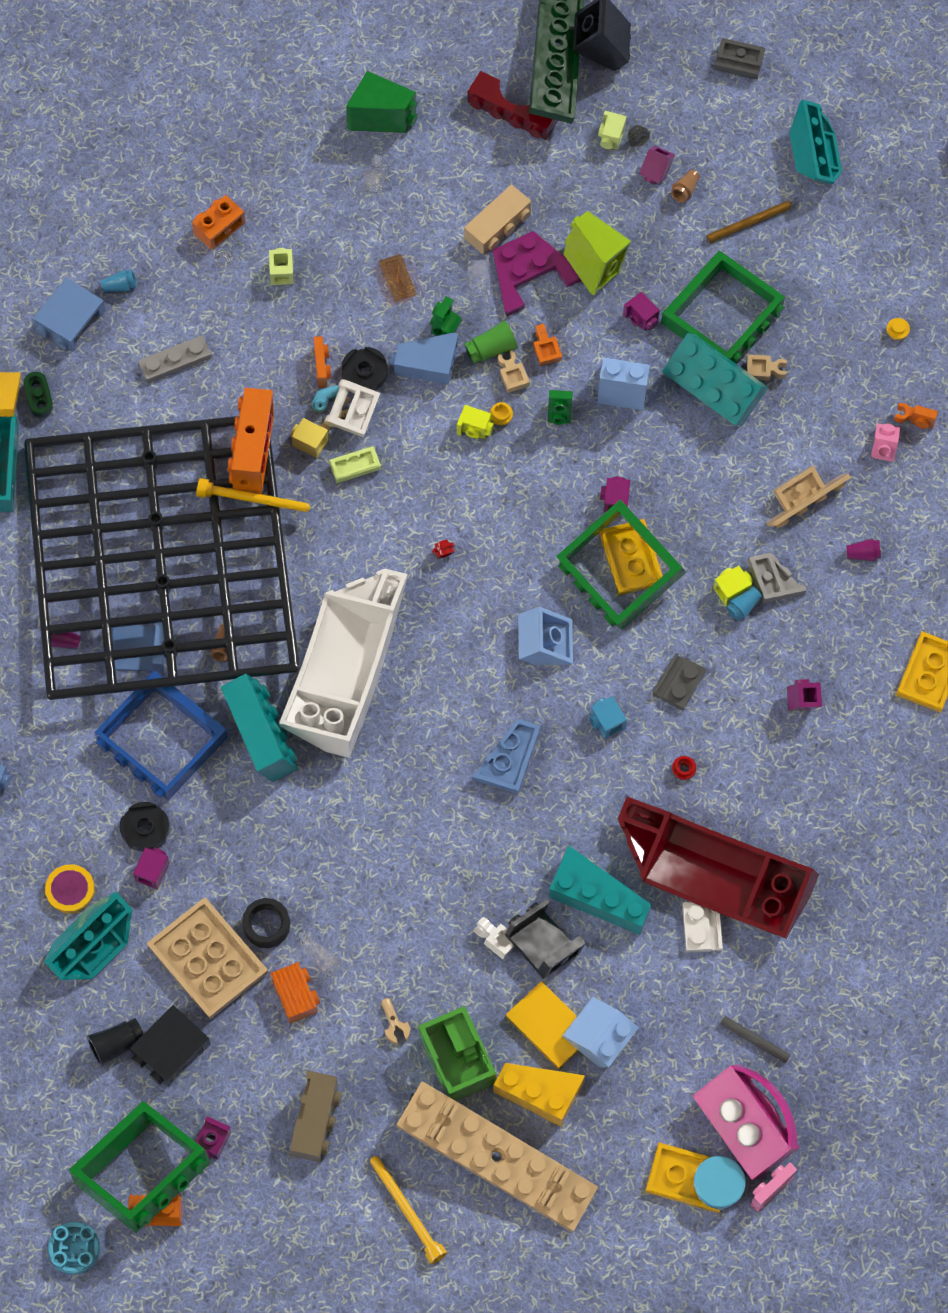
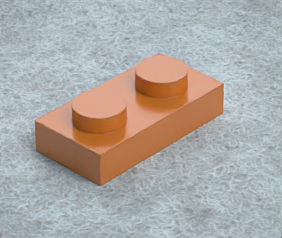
M323 336L313 337L318 388H327V379H331L330 365H325V359L329 358L328 344L323 345Z

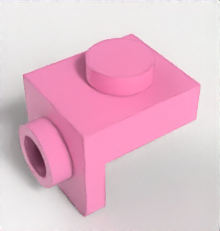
M877 423L871 452L872 458L894 461L900 427Z

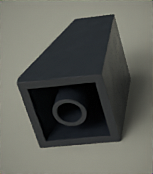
M593 0L575 13L573 52L616 71L627 64L630 59L631 23L610 0Z

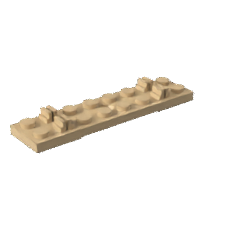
M423 1081L419 1084L395 1126L570 1232L575 1230L598 1188L595 1184ZM494 1152L501 1155L500 1161L495 1162L492 1159Z

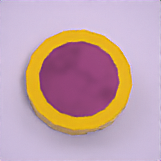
M75 864L63 865L56 868L48 876L45 883V894L53 908L64 914H75L84 910L95 895V884L91 874L85 868Z

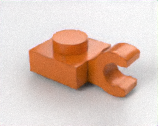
M545 324L536 325L535 335L537 341L533 342V348L539 365L543 366L561 361L562 354L556 336L548 337Z
M899 403L897 410L903 411L905 414H895L894 421L904 423L907 420H911L910 423L915 424L919 428L933 429L938 411L915 405V408L905 403Z

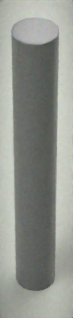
M725 1016L720 1025L782 1062L786 1063L791 1054Z

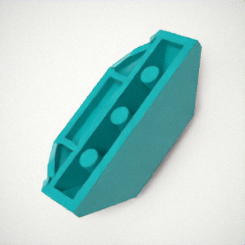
M802 99L789 131L796 171L813 180L832 185L842 173L835 131L828 118L822 113L823 109L820 104Z
M116 891L89 906L53 942L44 963L59 980L93 979L128 944L133 909Z

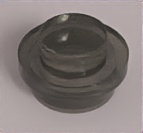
M641 125L632 127L628 132V142L633 147L644 145L650 136L648 129Z

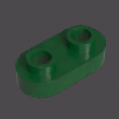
M31 372L24 378V387L29 407L35 416L44 417L53 410L48 382L43 373ZM34 384H40V387L33 388L32 386ZM45 404V407L40 409L38 405Z

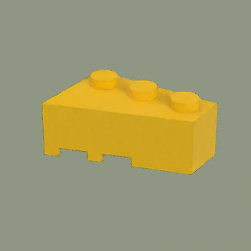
M505 1063L494 1083L493 1093L561 1127L584 1084L585 1075Z

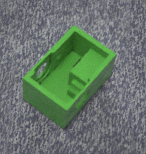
M465 1006L418 1026V1037L446 1096L458 1101L494 1085L496 1072Z

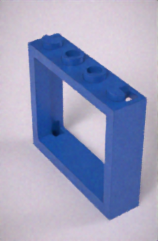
M154 670L145 680L163 677ZM174 686L134 691L95 731L96 744L106 753L108 751L115 755L114 759L124 768L126 766L131 768L135 778L142 783L146 781L151 785L150 789L158 797L164 796L168 800L228 738L225 727ZM154 690L212 736L210 741L167 786L109 738Z

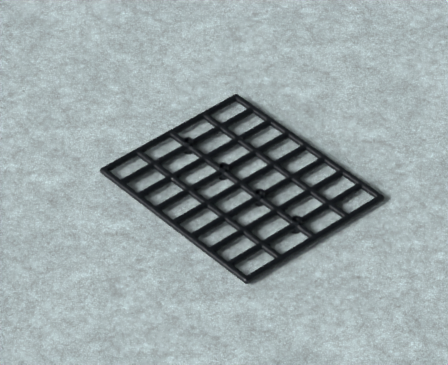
M236 416L29 438L24 441L46 696L49 700L233 680L244 674H248L250 677H259L299 671L300 666L280 508L266 505L220 511L218 496L212 495L209 497L210 512L163 517L160 513L158 496L196 492L198 482L157 486L155 471L157 465L204 460L206 479L209 482L214 483V486L233 488V484L229 483V478L216 480L214 465L215 458L232 457L233 451H231V447L213 449L210 428L235 426ZM201 429L203 450L164 455H156L153 451L152 435ZM142 436L144 448L142 457L95 462L93 441ZM270 440L264 484H267L268 496L278 497ZM84 443L85 463L36 468L34 447ZM142 466L146 470L148 485L146 488L98 493L96 471ZM87 473L88 494L45 499L38 498L37 478ZM149 497L151 514L148 519L101 524L99 502ZM90 504L91 525L41 530V508ZM271 515L273 536L223 542L221 520ZM212 522L214 543L164 548L162 535L164 526ZM150 528L153 532V550L104 555L102 533ZM93 535L95 556L44 561L42 540ZM275 546L277 568L227 573L225 551ZM215 552L218 574L169 579L167 576L165 558ZM156 560L157 577L155 581L107 586L105 564ZM96 565L98 588L47 593L45 571ZM279 577L281 599L231 605L229 582ZM219 584L221 606L171 611L169 600L171 589ZM157 591L159 594L161 613L110 618L108 596ZM99 597L100 620L50 625L48 603ZM283 609L285 631L235 637L232 614ZM223 616L225 638L176 643L174 640L172 621ZM162 622L164 635L162 645L122 650L113 649L111 628ZM102 629L104 652L53 657L51 635ZM287 641L288 664L238 669L236 646ZM226 648L229 670L178 676L176 664L178 653ZM164 655L166 658L168 677L117 683L115 660ZM105 661L107 684L56 690L54 667Z

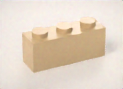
M511 184L464 227V239L483 255L488 250L492 251L498 246L504 236H509L514 231L515 226L520 221L524 222L531 215V200Z

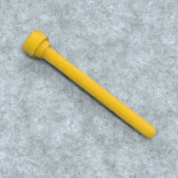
M199 478L196 497L206 498L207 496L216 495L301 512H308L310 510V505L305 502L214 486V483L203 478Z
M373 1156L370 1159L371 1165L426 1247L424 1249L426 1252L425 1257L431 1265L444 1258L448 1252L442 1244L433 1241L380 1158Z

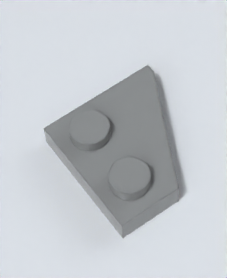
M772 553L748 558L747 563L756 588L762 595V603L806 593V587L803 584L800 586L791 577L792 573L782 566Z

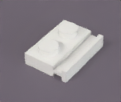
M684 902L682 910L686 953L722 951L720 914L692 902Z

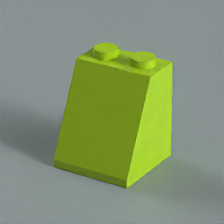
M586 211L583 215L576 216L570 225L572 230L565 239L566 247L563 254L588 291L594 295L620 273L631 241L598 217Z

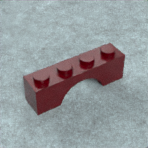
M483 71L479 72L467 91V102L473 108L482 109L496 119L501 118L509 122L514 128H522L535 138L541 137L547 140L558 120L529 113V105H515L507 101L500 91V80Z

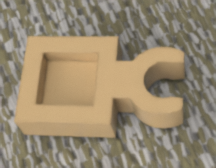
M510 350L509 355L511 359L504 360L502 355L498 354V363L503 368L500 369V376L507 393L530 386V381L522 362L515 364L516 355L513 350Z
M748 354L746 371L758 380L770 381V375L784 379L786 378L787 371H780L778 368L786 367L787 360L778 359L775 362H771V356Z

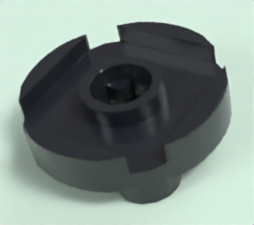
M371 347L351 350L342 361L343 380L371 390L380 388L388 376V365L384 355ZM369 366V373H361L360 367L365 368Z
M139 802L132 805L120 820L121 836L128 847L133 850L143 852L145 847L151 850L165 844L166 838L169 835L170 824L167 814L163 809L151 802ZM144 821H147L148 825H152L147 832L138 830V827L142 826Z

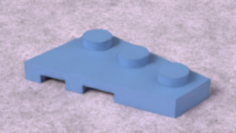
M517 719L500 740L498 746L485 759L483 765L473 774L472 780L519 794L541 725Z

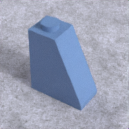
M458 333L398 344L397 352L392 353L390 363L391 366H394V375L449 384L458 346Z

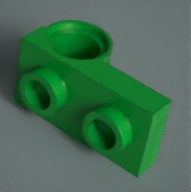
M445 296L442 303L439 301L436 303L432 311L433 317L430 321L432 325L431 334L440 336L456 332L462 319L457 313L452 311L453 299Z
M549 390L547 422L556 425L571 424L573 391Z

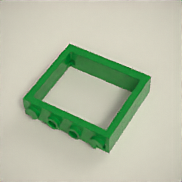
M719 250L664 310L661 324L682 339H684L687 333L696 334L727 358L738 364L745 349L750 350L757 341L756 337L760 333L764 334L769 329L770 321L774 317H780L781 312L785 308L783 306L785 296ZM721 269L770 303L728 351L721 348L679 317Z
M621 499L556 556L561 562L557 566L566 576L571 573L576 579L573 584L580 592L583 593L586 590L591 596L588 599L589 602L597 610L602 608L607 613L604 616L606 621L612 627L617 625L621 630L686 573L683 567ZM621 515L670 570L623 612L617 615L569 560Z
M142 1101L69 1169V1173L74 1184L134 1233H137L146 1224L148 1225L157 1213L165 1209L177 1194L184 1191L197 1175L202 1174L203 1170L210 1164L206 1150ZM150 1124H153L188 1151L190 1155L130 1211L92 1179Z

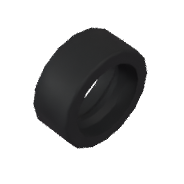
M262 898L255 900L246 908L243 914L242 924L245 936L252 944L260 948L278 946L289 934L290 918L288 911L281 902L275 899ZM264 909L276 912L281 919V927L278 932L268 937L256 934L252 928L254 915Z

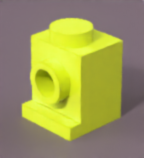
M464 405L457 422V435L461 436L462 432H464L467 436L475 439H485L486 436L490 437L494 427V423H491V413Z

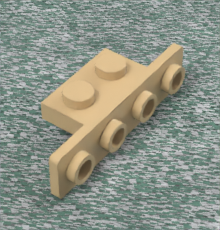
M810 466L772 491L784 511L767 521V526L780 528L789 522L788 518L792 515L798 516L808 510L807 506L811 503L817 504L826 499V494L831 490L835 492L846 486L845 481L851 478L849 473L841 474L824 485L815 467Z

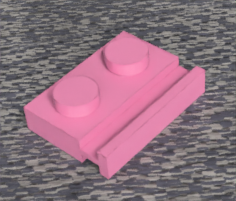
M791 1163L786 1167L780 1165L771 1174L773 1179L767 1185L762 1182L753 1191L755 1196L751 1206L759 1212L794 1178L797 1169Z

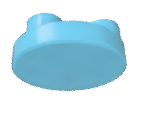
M714 1156L703 1161L695 1172L693 1182L698 1198L707 1206L717 1210H723L737 1203L742 1197L746 1185L745 1175L740 1165L724 1156Z
M69 1222L56 1227L48 1243V1254L51 1262L59 1271L69 1275H78L90 1270L97 1262L101 1250L96 1232L92 1227L81 1222Z

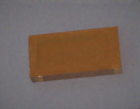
M401 254L379 260V265L394 302L416 296L415 288Z

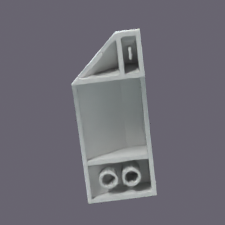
M382 569L377 571L375 576L367 579L360 578L346 584V587L336 592L331 590L324 593L323 602L306 655L279 722L280 727L325 752L350 758L386 657L408 574Z

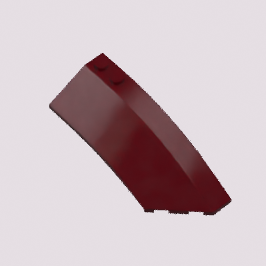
M628 796L618 816V822L623 829L627 844L637 863L643 882L787 939L807 904L819 876L813 868L743 843Z

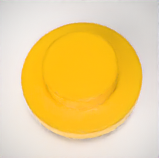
M894 318L887 324V334L894 340L905 339L910 332L909 323L902 318Z
M497 403L490 409L491 421L496 425H506L513 418L512 408L506 403Z

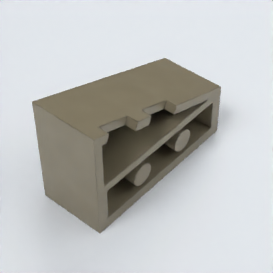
M307 1070V1084L305 1092L301 1096L300 1102L302 1104L299 1116L296 1119L290 1154L293 1157L321 1163L322 1155L327 1156L330 1141L326 1139L328 1131L333 1132L336 1117L332 1116L334 1106L339 1107L342 1092H338L336 1076Z

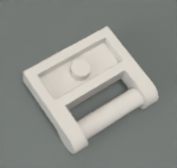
M342 379L339 382V391L331 412L326 416L324 423L330 427H337L364 438L380 393ZM352 392L355 395L345 420L338 417L347 394Z

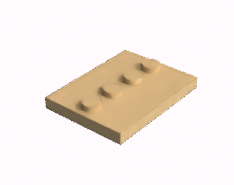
M206 897L146 943L147 947L209 1020L268 974V969Z

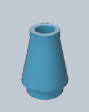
M124 269L101 280L104 293L132 291L133 288L137 287L133 270L127 271Z
M752 587L730 600V604L726 608L737 621H740L748 616L756 603L762 598V595L755 587Z

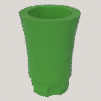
M505 320L464 344L473 364L480 361L483 362L498 354L518 349L515 337Z

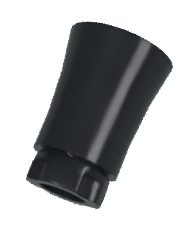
M133 1018L103 1031L86 1035L98 1064L103 1067L117 1056L130 1050V1047L144 1033L136 1018Z

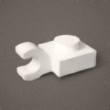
M482 917L476 924L477 927L473 930L478 936L486 938L484 944L502 959L515 947L505 936L508 929L502 924L496 928L489 920Z

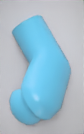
M338 385L316 392L312 401L314 411L322 412L326 409L329 399L337 396L339 391Z

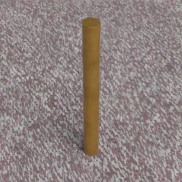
M787 200L707 234L706 238L709 243H712L791 209V205Z

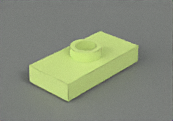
M374 446L329 460L336 483L381 470V464Z

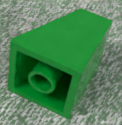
M367 71L346 105L347 129L351 131L406 133L409 126L413 127L418 118V114H416L418 102H416V92Z

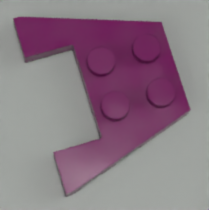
M534 231L493 249V257L506 317L525 308V303L515 288L556 270L567 288L582 281L567 258Z

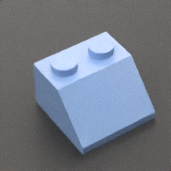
M536 607L518 614L520 660L533 665L573 664L572 619L542 607Z
M591 997L562 1037L597 1067L606 1068L612 1064L639 1027L619 1010L595 997Z

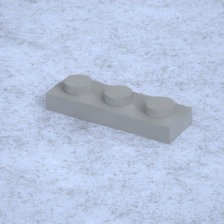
M203 335L140 359L138 363L147 383L208 360L212 358V354Z

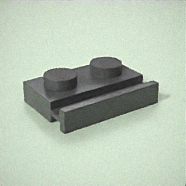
M722 38L714 70L758 80L765 48Z
M675 653L652 695L684 711L707 669Z

